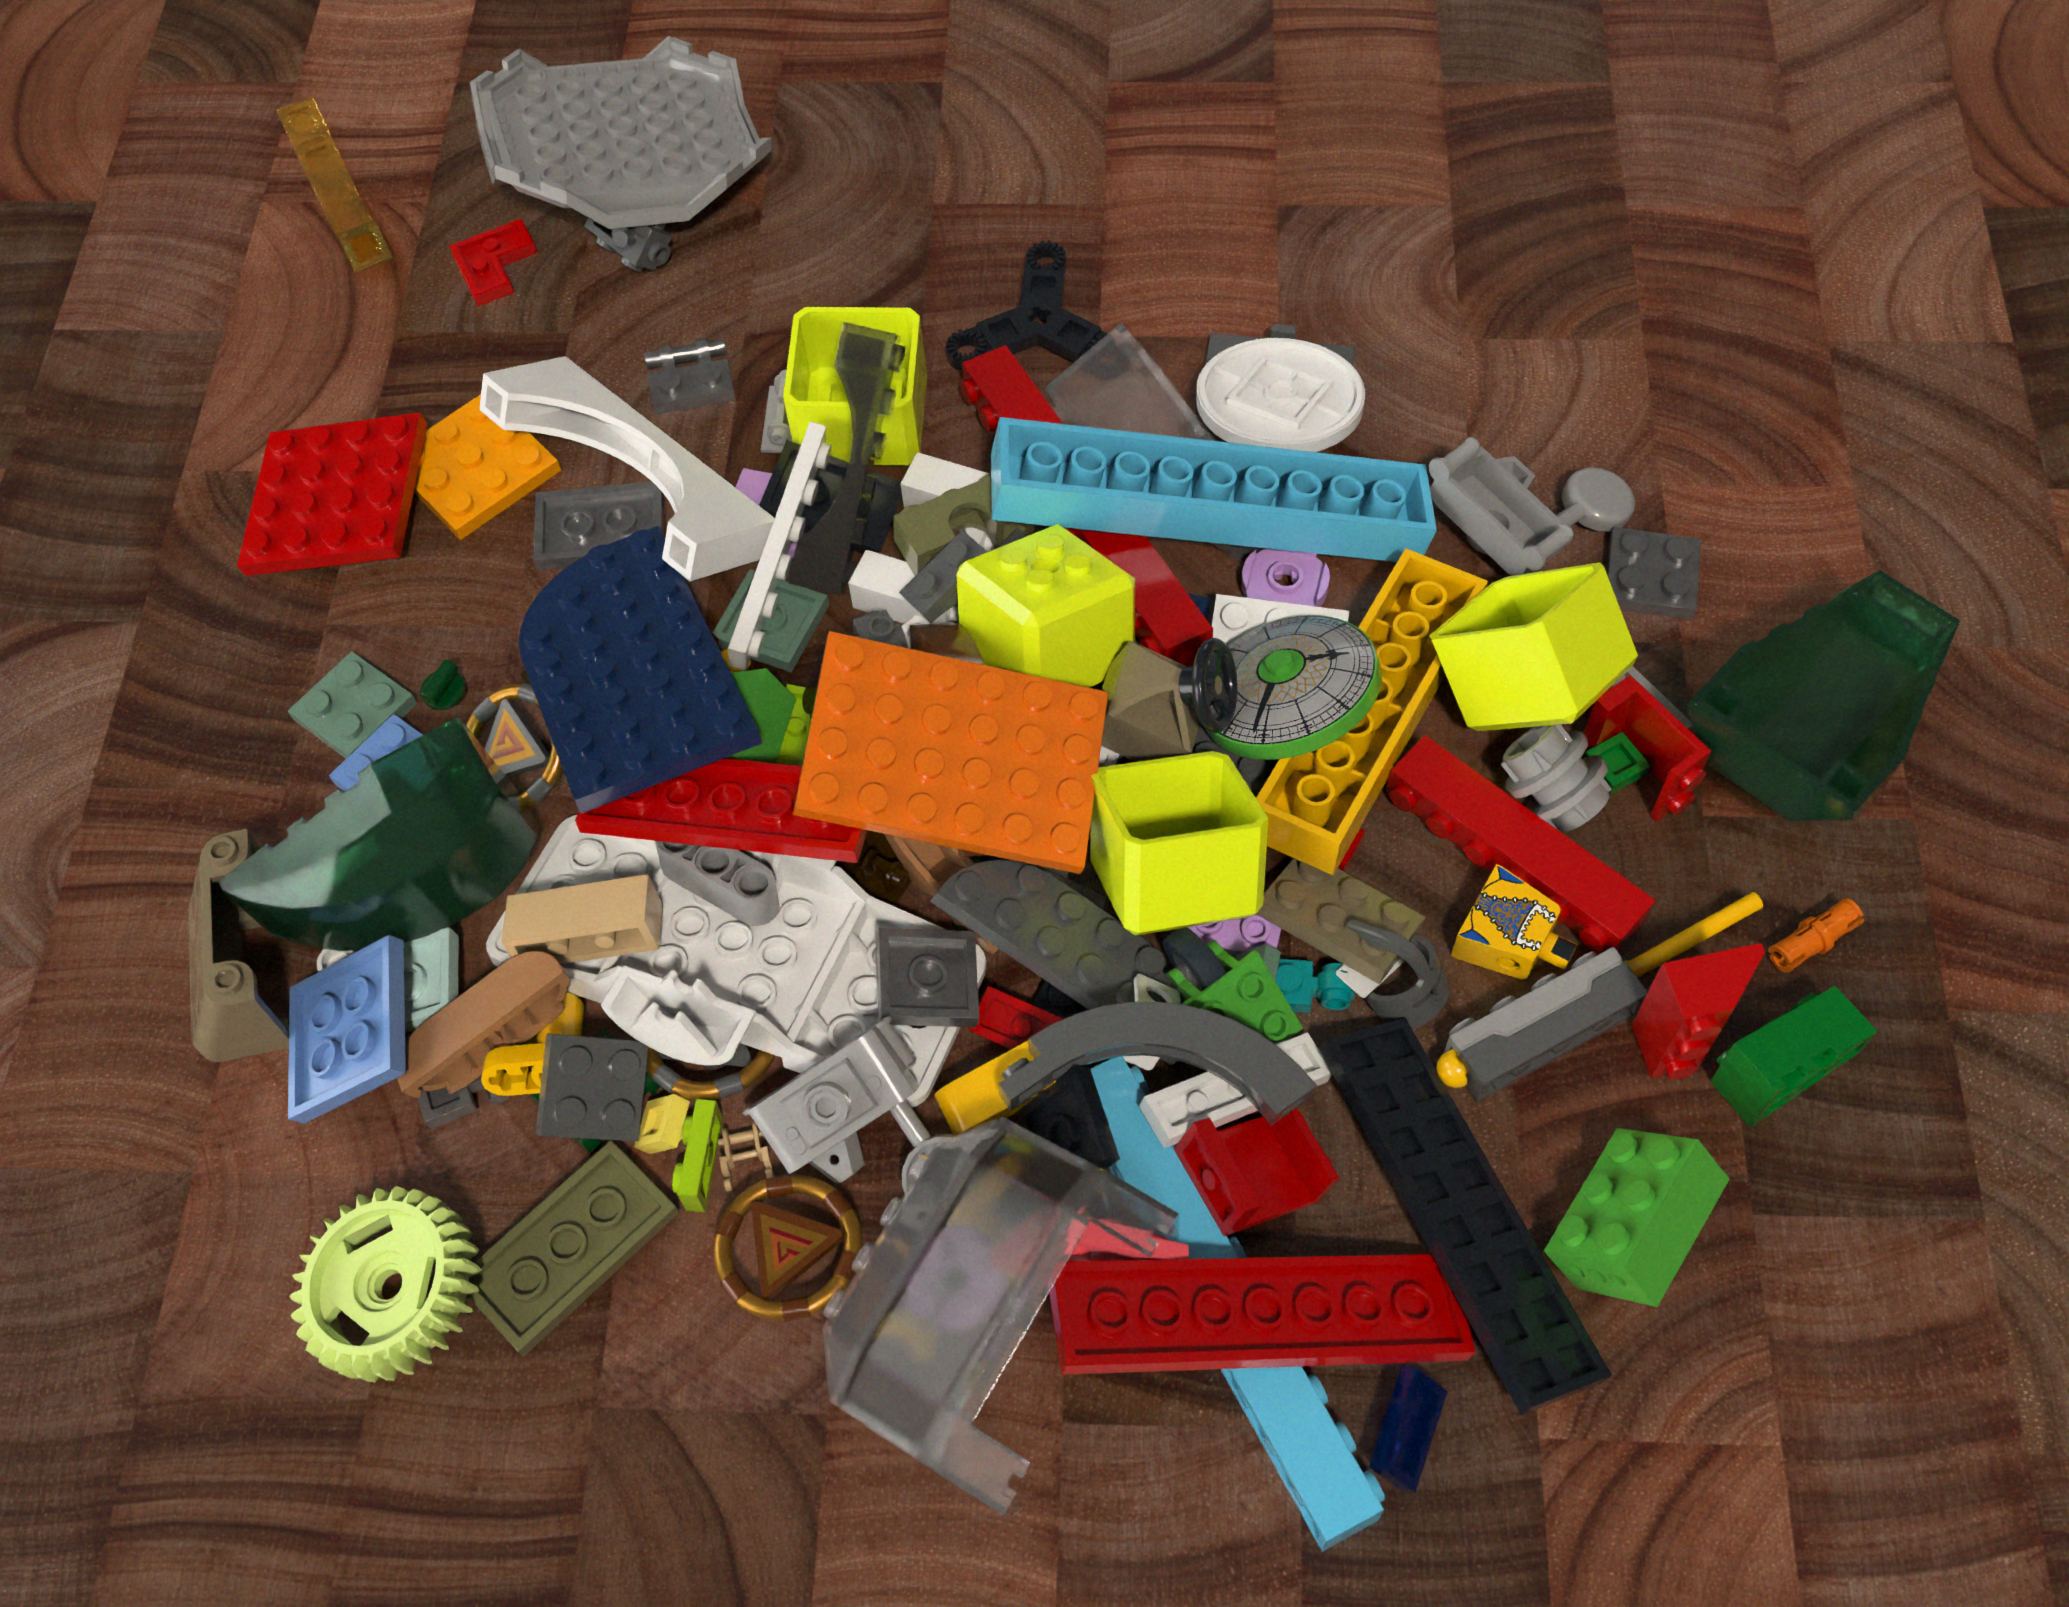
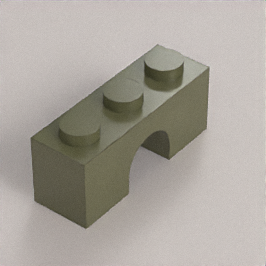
M991 473L983 476L975 483L960 489H950L938 498L921 505L908 506L899 514L894 515V541L915 576L956 537L954 533L960 529L976 528L985 532L995 547L1000 546L1017 528L1025 535L1034 532V524L992 520Z

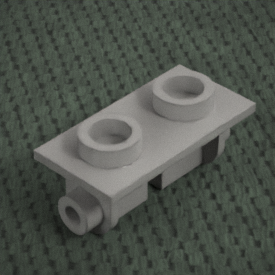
M782 370L775 377L774 386H769L761 453H781L786 440L792 441L783 399L787 370Z

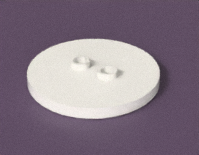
M1264 338L1246 341L1229 347L1214 356L1204 366L1197 381L1196 404L1200 417L1214 434L1229 443L1318 452L1341 442L1349 436L1359 424L1364 409L1365 388L1356 369L1337 353L1320 345L1297 339Z

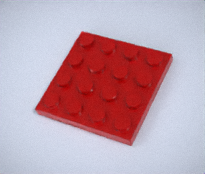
M412 413L270 432L237 563L239 570L245 576L401 558L428 424L422 414Z

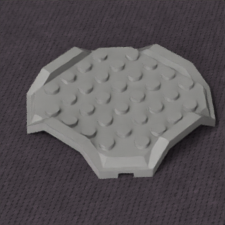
M671 36L664 39L643 59L549 67L523 50L517 49L502 60L503 69L495 75L492 71L487 70L470 82L480 143L492 185L511 184L517 191L562 208H573L608 229L689 221L771 152V137L760 139L744 103L736 59L715 51L708 53L709 58L693 53L691 43Z

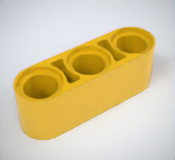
M1029 1040L950 1082L934 1094L954 1135L967 1139L1015 1114L1053 1084L1048 1085L1013 1111L1009 1110L999 1096V1083L1004 1080L1001 1076L1002 1073L1022 1058H1027L1029 1062L1034 1059L1029 1052Z

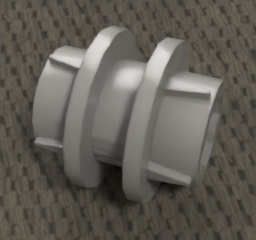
M1561 724L1533 727L1514 741L1503 755L1504 762L1501 763V766L1509 774L1505 785L1506 791L1516 799L1532 795L1525 807L1562 832L1578 828L1598 814L1607 804L1610 798L1609 791L1612 788L1604 780L1608 772V764L1602 757L1593 755L1581 758L1588 747L1587 737L1578 730L1567 732Z

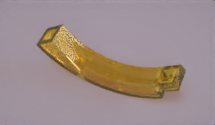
M313 96L276 109L306 177L355 275L392 261L393 256L376 220L373 221L364 205Z

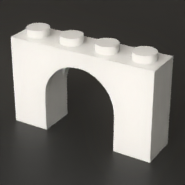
M917 452L900 483L904 509L911 505H921L938 498L950 489H960L975 483L990 473ZM963 528L959 530L960 532L962 530L965 531L987 552L998 548L993 545L988 535L979 529ZM865 550L848 582L853 608L868 613L887 609L889 616L894 621L903 624L915 615L923 617L899 593L915 577L908 563ZM958 604L939 616L933 623H959Z

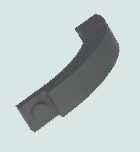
M1153 1001L1126 1002L1097 1007L1051 1024L1029 1038V1052L1034 1059L1029 1062L1027 1058H1022L1002 1073L1001 1076L1004 1080L999 1083V1096L1009 1110L1013 1111L1048 1085L1058 1080L1074 1066L1083 1067L1101 1060L1123 1056L1164 1057L1191 1064L1221 1078L1246 1097L1272 1126L1311 1098L1317 1085L1301 1066L1281 1048L1245 1025L1205 1009L1183 1004Z

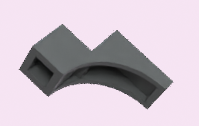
M1017 528L999 547L1024 538L1026 535ZM962 530L899 593L932 624L939 616L958 604L956 574L959 566L969 559L987 553V551Z

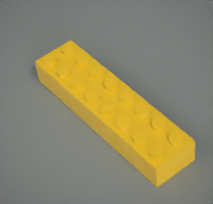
M1405 548L1358 627L1372 641L1381 665L1382 682L1377 699L1366 716L1354 728L1336 741L1303 755L1279 759L1256 797L1269 818L1268 847L1330 875L1335 874L1387 781L1390 770L1396 765L1445 677L1444 670L1429 635L1487 587V580Z

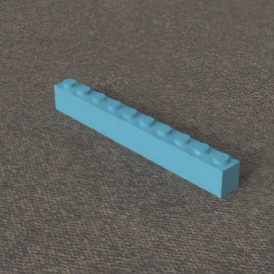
M1124 1057L1111 1058L1091 1068L1120 1160L1110 1166L1109 1170L1144 1233L1161 1234L1170 1241L1187 1244L1189 1259L1247 1258L1240 1242L1235 1236L1227 1238V1236H1223L1176 1155L1174 1151L1175 1146L1163 1148L1139 1108L1145 1094L1149 1093L1147 1083L1137 1066L1129 1068ZM1302 1366L1221 1369L1322 1552L1379 1521L1384 1511L1380 1503L1385 1500L1382 1488L1370 1470L1362 1472L1352 1455L1356 1451L1354 1440L1342 1421L1334 1424L1324 1404L1328 1403L1327 1394L1314 1373L1307 1376Z

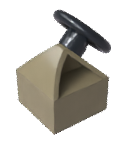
M1219 638L1205 640L1197 651L1193 667H1187L1130 640L1109 665L1101 691L1108 692L1101 746L1135 762L1191 754L1200 722L1210 732L1219 733L1224 731L1234 716L1238 693L1235 662L1226 643ZM1210 702H1216L1220 709L1217 718L1211 712Z

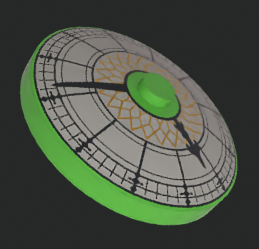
M1320 615L1285 618L1249 631L1228 645L1235 662L1238 683L1237 704L1232 721L1222 732L1213 733L1207 729L1206 731L1212 740L1226 751L1245 758L1261 760L1284 759L1303 755L1336 741L1348 733L1366 716L1379 694L1382 671L1372 641L1357 626L1338 618ZM1210 702L1211 712L1217 718L1220 709L1216 702Z

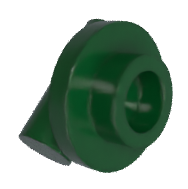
M444 659L437 670L426 677L421 685L420 698L428 707L434 710L453 708L465 696V682L457 673L459 669L453 662Z

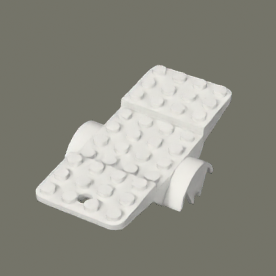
M577 815L567 818L557 827L516 894H522L534 890H548L574 886L580 883H593L626 876L648 874L662 901L659 950L561 964L571 983L567 988V992L601 1003L605 1013L621 1029L646 1046L669 1057L698 1065L724 1064L733 1057L739 1044L742 1043L782 1057L784 1068L799 1073L804 1072L878 1022L876 943L878 929L946 930L868 895L842 868L834 866L835 860L739 850L772 870L776 882L779 900V911L776 917L767 924L752 926L738 920L669 880L662 872L655 841L580 833L575 822ZM755 893V894H752V895H750V896H756V895H759V894H761V893ZM505 911L486 942L488 956L497 967L511 958L501 942ZM976 944L979 989L986 972V958L983 950ZM892 1025L913 1056L917 1058L914 1066L909 1069L919 1084L915 1093L906 1098L911 1107H916L923 1103L930 1095L961 1027L926 1026L919 1029L913 1028L910 1025Z

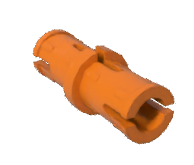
M1843 898L1821 915L1807 917L1799 923L1798 929L1792 934L1769 947L1768 952L1771 953L1769 957L1772 963L1780 971L1790 973L1811 956L1817 953L1825 954L1833 948L1834 942L1838 938L1863 924L1864 919L1861 918L1863 912L1854 901Z

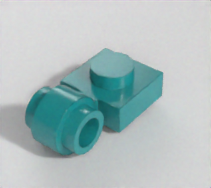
M1279 960L1275 981L1293 1012L1310 1013L1311 998L1321 1000L1322 1007L1326 1009L1345 1010L1350 1007V1002L1356 997V992L1335 974L1344 965L1342 963L1326 964L1323 966L1322 972L1317 977H1313V961Z

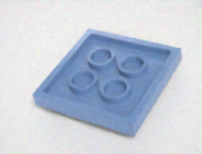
M387 935L290 987L288 1120L305 1124L406 1074L403 940Z

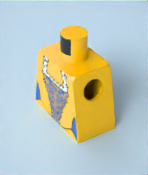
M1496 864L1457 934L1451 956L1458 960L1523 980L1529 977L1538 958L1565 970L1578 944L1552 932L1562 910L1557 903L1504 867Z

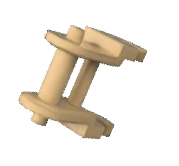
M755 1122L752 1123L751 1130L730 1135L726 1128L722 1129L723 1138H719L718 1143L719 1146L724 1145L726 1156L719 1157L725 1179L723 1181L726 1192L733 1191L730 1169L734 1168V1162L758 1156L759 1160L764 1162L766 1177H774L771 1154L767 1146L762 1147L761 1136L764 1135ZM754 1140L756 1149L733 1154V1144Z

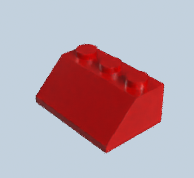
M1762 943L1662 963L1631 1024L1650 1078L1668 1075L1669 1079H1681L1694 1074L1698 1070L1765 954Z

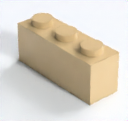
M648 874L507 896L501 942L511 958L525 952L540 951L553 956L560 964L659 950L662 901Z

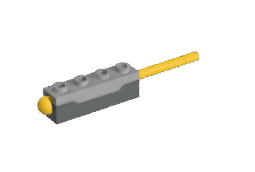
M1752 892L1632 960L1622 961L1623 958L1614 947L1599 955L1595 951L1589 952L1572 964L1570 971L1559 977L1555 973L1544 976L1531 987V992L1518 999L1514 995L1502 999L1491 1008L1489 1015L1478 1021H1475L1472 1017L1461 1021L1449 1032L1450 1036L1445 1051L1437 1062L1436 1071L1438 1076L1449 1087L1461 1088L1465 1086L1476 1103L1635 1016L1648 993L1638 980L1640 976L1762 909L1763 902L1761 898Z

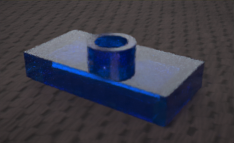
M1401 1367L1369 1464V1468L1398 1489L1408 1492H1416L1448 1392L1416 1367Z

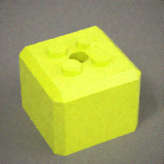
M804 307L794 314L783 394L792 442L802 444L807 427L811 421L826 426V443L832 445L830 456L855 465H910L916 453L921 452L927 384L920 316L911 308Z
M1059 524L969 559L959 566L956 574L959 623L969 631L974 639L984 665L1090 688L1105 680L1109 665L1130 640L1135 642V578Z
M1600 562L1502 578L1491 583L1429 635L1467 727L1476 731L1572 724L1632 668L1638 657L1605 567Z
M1209 751L1099 767L1098 772L1091 775L1095 795L1091 817L1090 861L1126 930L1137 936L1183 927L1254 916L1261 909L1264 902L1269 818L1229 755Z

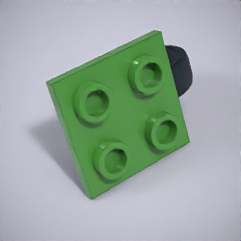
M1187 927L1175 930L1163 941L1164 951L1173 967L1171 971L1166 973V976L1174 984V989L1178 990L1180 995L1186 1000L1182 1003L1183 1005L1205 1009L1233 1019L1258 1032L1275 1045L1289 1040L1303 1029L1257 951L1253 950L1240 961H1237L1217 941L1213 939L1205 944L1198 935Z

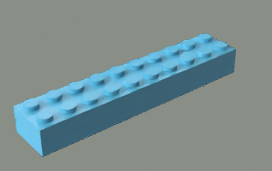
M1005 417L999 418L991 451L992 520L1045 526L1059 524L1064 528L1392 562L1399 560L1405 548L1425 555L1437 531L1426 464Z

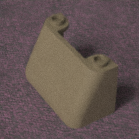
M248 829L223 833L213 837L205 844L201 851L188 909L191 1038L193 1046L205 1059L212 1062H225L289 1048L288 1017H276L258 996L255 973L246 963H243L242 931L265 926L263 914L267 907L275 900L278 903L287 901L286 880Z

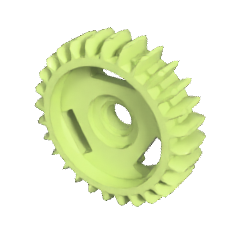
M395 1186L390 1193L385 1189L376 1188L373 1199L366 1195L358 1194L355 1209L347 1205H340L341 1218L335 1222L329 1218L324 1219L328 1230L322 1237L310 1236L311 1240L316 1244L311 1254L299 1255L307 1263L305 1271L292 1275L294 1280L302 1283V1288L289 1296L291 1300L302 1305L291 1314V1317L296 1322L302 1324L296 1335L301 1340L308 1342L306 1351L312 1356L319 1358V1363L323 1366L338 1371L341 1375L351 1379L360 1378L374 1383L379 1377L395 1381L398 1371L414 1375L416 1360L425 1364H432L431 1349L437 1346L443 1350L449 1349L444 1337L449 1331L463 1332L456 1320L460 1312H473L472 1308L464 1302L467 1294L479 1291L477 1286L469 1282V1277L481 1271L477 1264L470 1261L479 1252V1249L468 1241L472 1237L473 1232L462 1224L463 1218L457 1212L450 1209L446 1203L416 1189L408 1191L405 1188ZM390 1227L393 1228L392 1231L364 1245L368 1240H370L373 1236L377 1235L378 1233ZM436 1262L434 1281L426 1299L432 1267ZM400 1273L402 1277L400 1291L393 1298L384 1300L382 1296L384 1282L391 1275ZM341 1311L370 1333L361 1346H353L345 1337L338 1320V1314Z

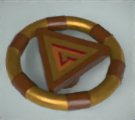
M798 1174L766 1178L743 1191L725 1210L715 1232L713 1260L720 1285L736 1305L758 1317L785 1322L811 1317L832 1305L853 1282L862 1259L863 1238L861 1225L853 1206L842 1193L822 1180ZM794 1193L814 1197L823 1202L840 1223L842 1230L761 1202L768 1198ZM750 1210L761 1294L763 1297L753 1293L738 1272H736L732 1258V1244L745 1215ZM844 1240V1250L833 1277L820 1290L810 1296L783 1301L771 1300Z

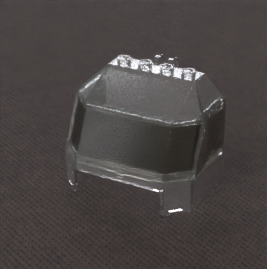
M1002 1116L935 1144L929 1155L922 1152L918 1156L907 1176V1179L912 1181L911 1185L902 1199L897 1197L892 1199L880 1219V1225L884 1226V1229L874 1245L867 1242L856 1256L851 1268L856 1274L846 1291L839 1288L829 1300L823 1316L828 1318L822 1330L829 1400L831 1403L1000 1514L1017 1517L1023 1507L1013 1501L1017 1492L1008 1487L1013 1473L1023 1479L1031 1462L972 1425L974 1419L1024 1334L1029 1331L1038 1316L1037 1312L1089 1224L1093 1223L1150 1258L1158 1245V1242L1150 1238L1154 1232L1164 1235L1170 1241L1176 1242L1179 1237V1213L1113 1174Z

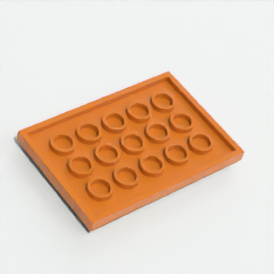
M829 631L793 815L1080 874L1085 868L1095 795L1091 775L1098 772L1108 692Z

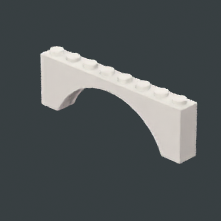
M563 356L483 373L479 410L503 430L552 435L594 447L631 465L648 477L664 493L675 515L668 521L662 559L687 580L693 581L760 560L775 518L569 358Z

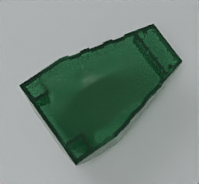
M1879 570L1837 593L1834 600L1825 605L1817 604L1806 610L1803 617L1789 625L1785 622L1772 629L1769 635L1758 642L1752 640L1743 645L1689 700L1686 706L1698 739L1711 750L1708 758L1710 767L1789 821L1853 822L1882 793L1906 756L1911 744V738L1920 722L1923 708L1935 685L1936 676L1945 660L1960 620Z
M456 717L370 763L357 773L360 779L358 783L346 792L338 788L324 799L326 807L309 821L302 817L287 828L289 836L274 848L266 844L222 878L219 883L222 891L267 932L301 946L339 952L361 950L387 935L399 938L403 942H408L426 937L469 917L501 895L525 867L538 838L539 820L533 809L527 805L522 795L462 720Z

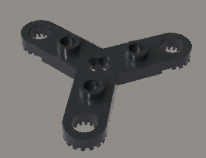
M1049 240L1047 243H1044V241H1040V244L1034 243L1033 247L1028 249L1021 306L977 322V326L972 328H966L964 331L960 329L957 334L955 332L952 333V337L949 336L946 343L949 363L962 370V362L1004 345L1008 347L1012 354L1039 344L1103 376L1115 375L1121 372L1127 364V346L1124 340L1121 341L1119 336L1116 338L1115 335L1102 331L1101 327L1062 308L1066 254L1061 245L1058 246L1057 242L1052 244ZM1044 257L1055 259V262H1052V265L1050 263L1047 264V267H1045V264L1041 266L1040 262L1037 263L1039 259ZM1040 318V320L1047 321V323L1040 324V322L1033 321V319ZM967 345L977 349V351H973L974 354L970 352L969 356H967V353H964V356H962V353L958 354L957 351L960 347ZM1102 351H1112L1117 355L1116 358L1112 357L1111 361L1109 358L1105 361V358L1100 360L1097 354Z

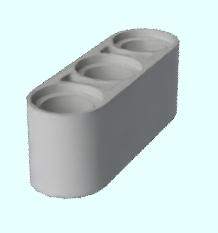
M655 841L662 872L669 880L746 924L761 926L769 923L776 917L779 911L776 882L772 870L766 865L735 849ZM755 893H761V894L756 895V896H750V895L755 894Z

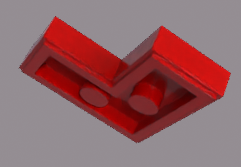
M522 218L449 245L452 256L477 307L513 294L512 284L503 266L538 253Z

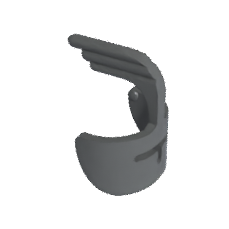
M1357 919L1349 920L1347 927L1350 930L1358 932L1361 938L1367 940L1368 944L1400 956L1414 969L1418 976L1416 985L1401 994L1382 996L1372 992L1368 996L1367 1001L1374 1012L1386 1023L1406 1018L1412 1029L1421 1027L1434 1019L1448 1000L1450 983L1433 944L1418 934H1413L1409 942L1398 933Z

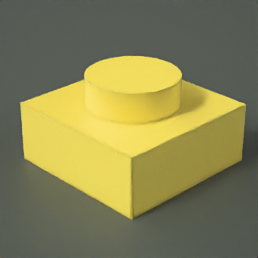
M676 1094L647 1101L640 1124L639 1140L635 1141L634 1147L648 1154L677 1148L678 1143L682 1139L683 1124L690 1101Z

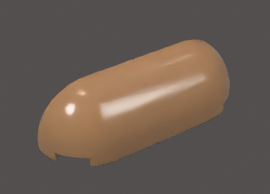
M530 951L518 954L501 964L423 1022L405 1043L406 1074L397 1078L401 1091L415 1098H420L421 1092L435 1091L446 1087L449 1094L454 1093L481 1076L484 1058L488 1052L498 1047L523 1045L551 1024L564 1011L565 1007L562 1001L568 986L571 984L561 964L553 956L545 952Z

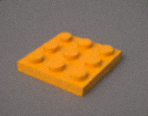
M481 394L426 430L414 488V494L459 540L468 536L562 471L558 460L529 432L503 430L479 410Z

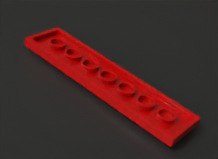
M1432 1254L1051 1262L1046 1271L1061 1375L1468 1361L1476 1353L1467 1317Z

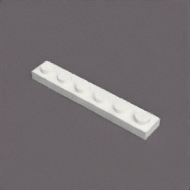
M810 421L728 647L729 666L746 671L751 656L758 658L761 653L765 639V632L760 631L765 618L772 619L779 599V594L774 593L778 580L786 581L792 563V556L788 555V551L792 542H800L805 527L806 518L801 517L804 506L813 505L819 481L814 480L818 468L825 470L829 461L832 445L826 443V426Z

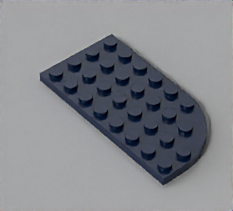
M659 526L639 530L626 538L608 545H598L590 549L587 555L561 571L540 591L525 614L520 628L519 651L580 814L762 744L759 730L683 575L662 559L665 538Z

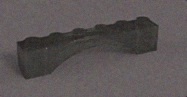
M843 322L834 367L844 385L851 410L853 440L850 463L843 485L830 509L815 527L797 540L789 584L836 595L846 594L847 587H849L848 582L859 563L853 561L856 544L863 545L867 533L868 520L862 518L865 502H872L876 491L877 477L871 475L875 458H882L886 445L887 434L881 432L884 415L891 416L895 403L896 390L890 389L894 371H901L905 356V346L899 345L901 337L897 334Z

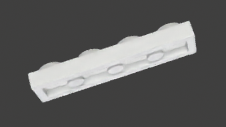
M1308 1032L1277 1044L1279 1048L1301 1066L1317 1086L1328 1082L1332 1076L1330 1068ZM1209 1072L1147 1095L1139 1105L1164 1149L1177 1144L1194 1122L1210 1118L1214 1126L1219 1127L1258 1111L1237 1089Z

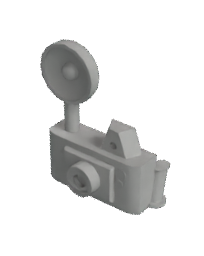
M1474 437L1467 438L1463 444L1445 457L1434 458L1429 463V472L1434 479L1430 487L1433 502L1467 534V541L1472 548L1480 553L1488 554L1511 576L1527 574L1531 571L1542 569L1548 560L1561 553L1565 546L1570 544L1574 536L1573 529L1570 527L1573 524L1579 522L1583 526L1596 531L1611 532L1613 527L1623 528L1634 513L1635 498L1632 489L1624 479L1603 468L1587 467L1576 471L1563 487L1561 498L1565 510L1555 515L1528 490L1535 475L1515 456L1495 459L1482 446L1480 447L1478 440Z
M891 1015L886 1016L865 1032L742 1112L744 1116L750 1115L789 1174L809 1163L834 1183H841L865 1165L857 1131L889 1110L914 1147L909 1152L902 1168V1188L906 1198L920 1214L935 1221H953L961 1218L964 1212L987 1187V1166L981 1152L970 1141L954 1134L930 1136L906 1100L919 1087V1084L909 1071L916 1063L917 1058L913 1056L889 1023L893 1019ZM832 1155H837L839 1157L838 1163H833L831 1161Z

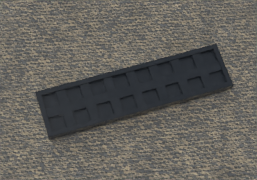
M1402 1018L1327 1039L1319 1049L1520 1415L1522 1416L1602 1384L1611 1377V1372L1444 1083L1438 1076L1436 1069L1407 1019Z

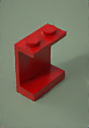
M1629 675L1606 691L1594 703L1583 733L1588 739V747L1585 752L1623 732L1651 765L1649 771L1664 784L1650 814V817L1655 822H1658L1670 812L1675 816L1680 814L1693 802L1695 795L1692 792L1706 776L1707 772L1703 768L1710 756L1711 750L1637 680Z
M1297 1108L1272 1126L1264 1117H1259L1217 1131L1210 1118L1197 1121L1192 1124L1174 1147L1176 1155L1223 1236L1317 1204L1340 1179L1329 1157L1323 1152L1309 1129L1305 1118Z

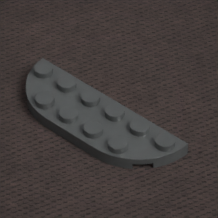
M1007 860L979 862L951 876L930 900L931 903L1088 1010L1101 1006L1135 1002L1134 979L1137 974H1142L1172 988L1176 985L1166 976V973L1172 969L1159 950L1154 948L1140 935H1133L1123 927L1119 920L1065 883L1036 866ZM1147 991L1154 1001L1167 1003L1159 994ZM1180 995L1181 1004H1182L1183 1002H1185V1000H1184V998ZM1160 1057V1059L1171 1066L1177 1062V1060Z

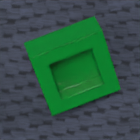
M1623 732L1591 748L1583 756L1584 758L1598 755L1608 764V772L1604 780L1612 788L1609 791V795L1646 776L1651 767Z

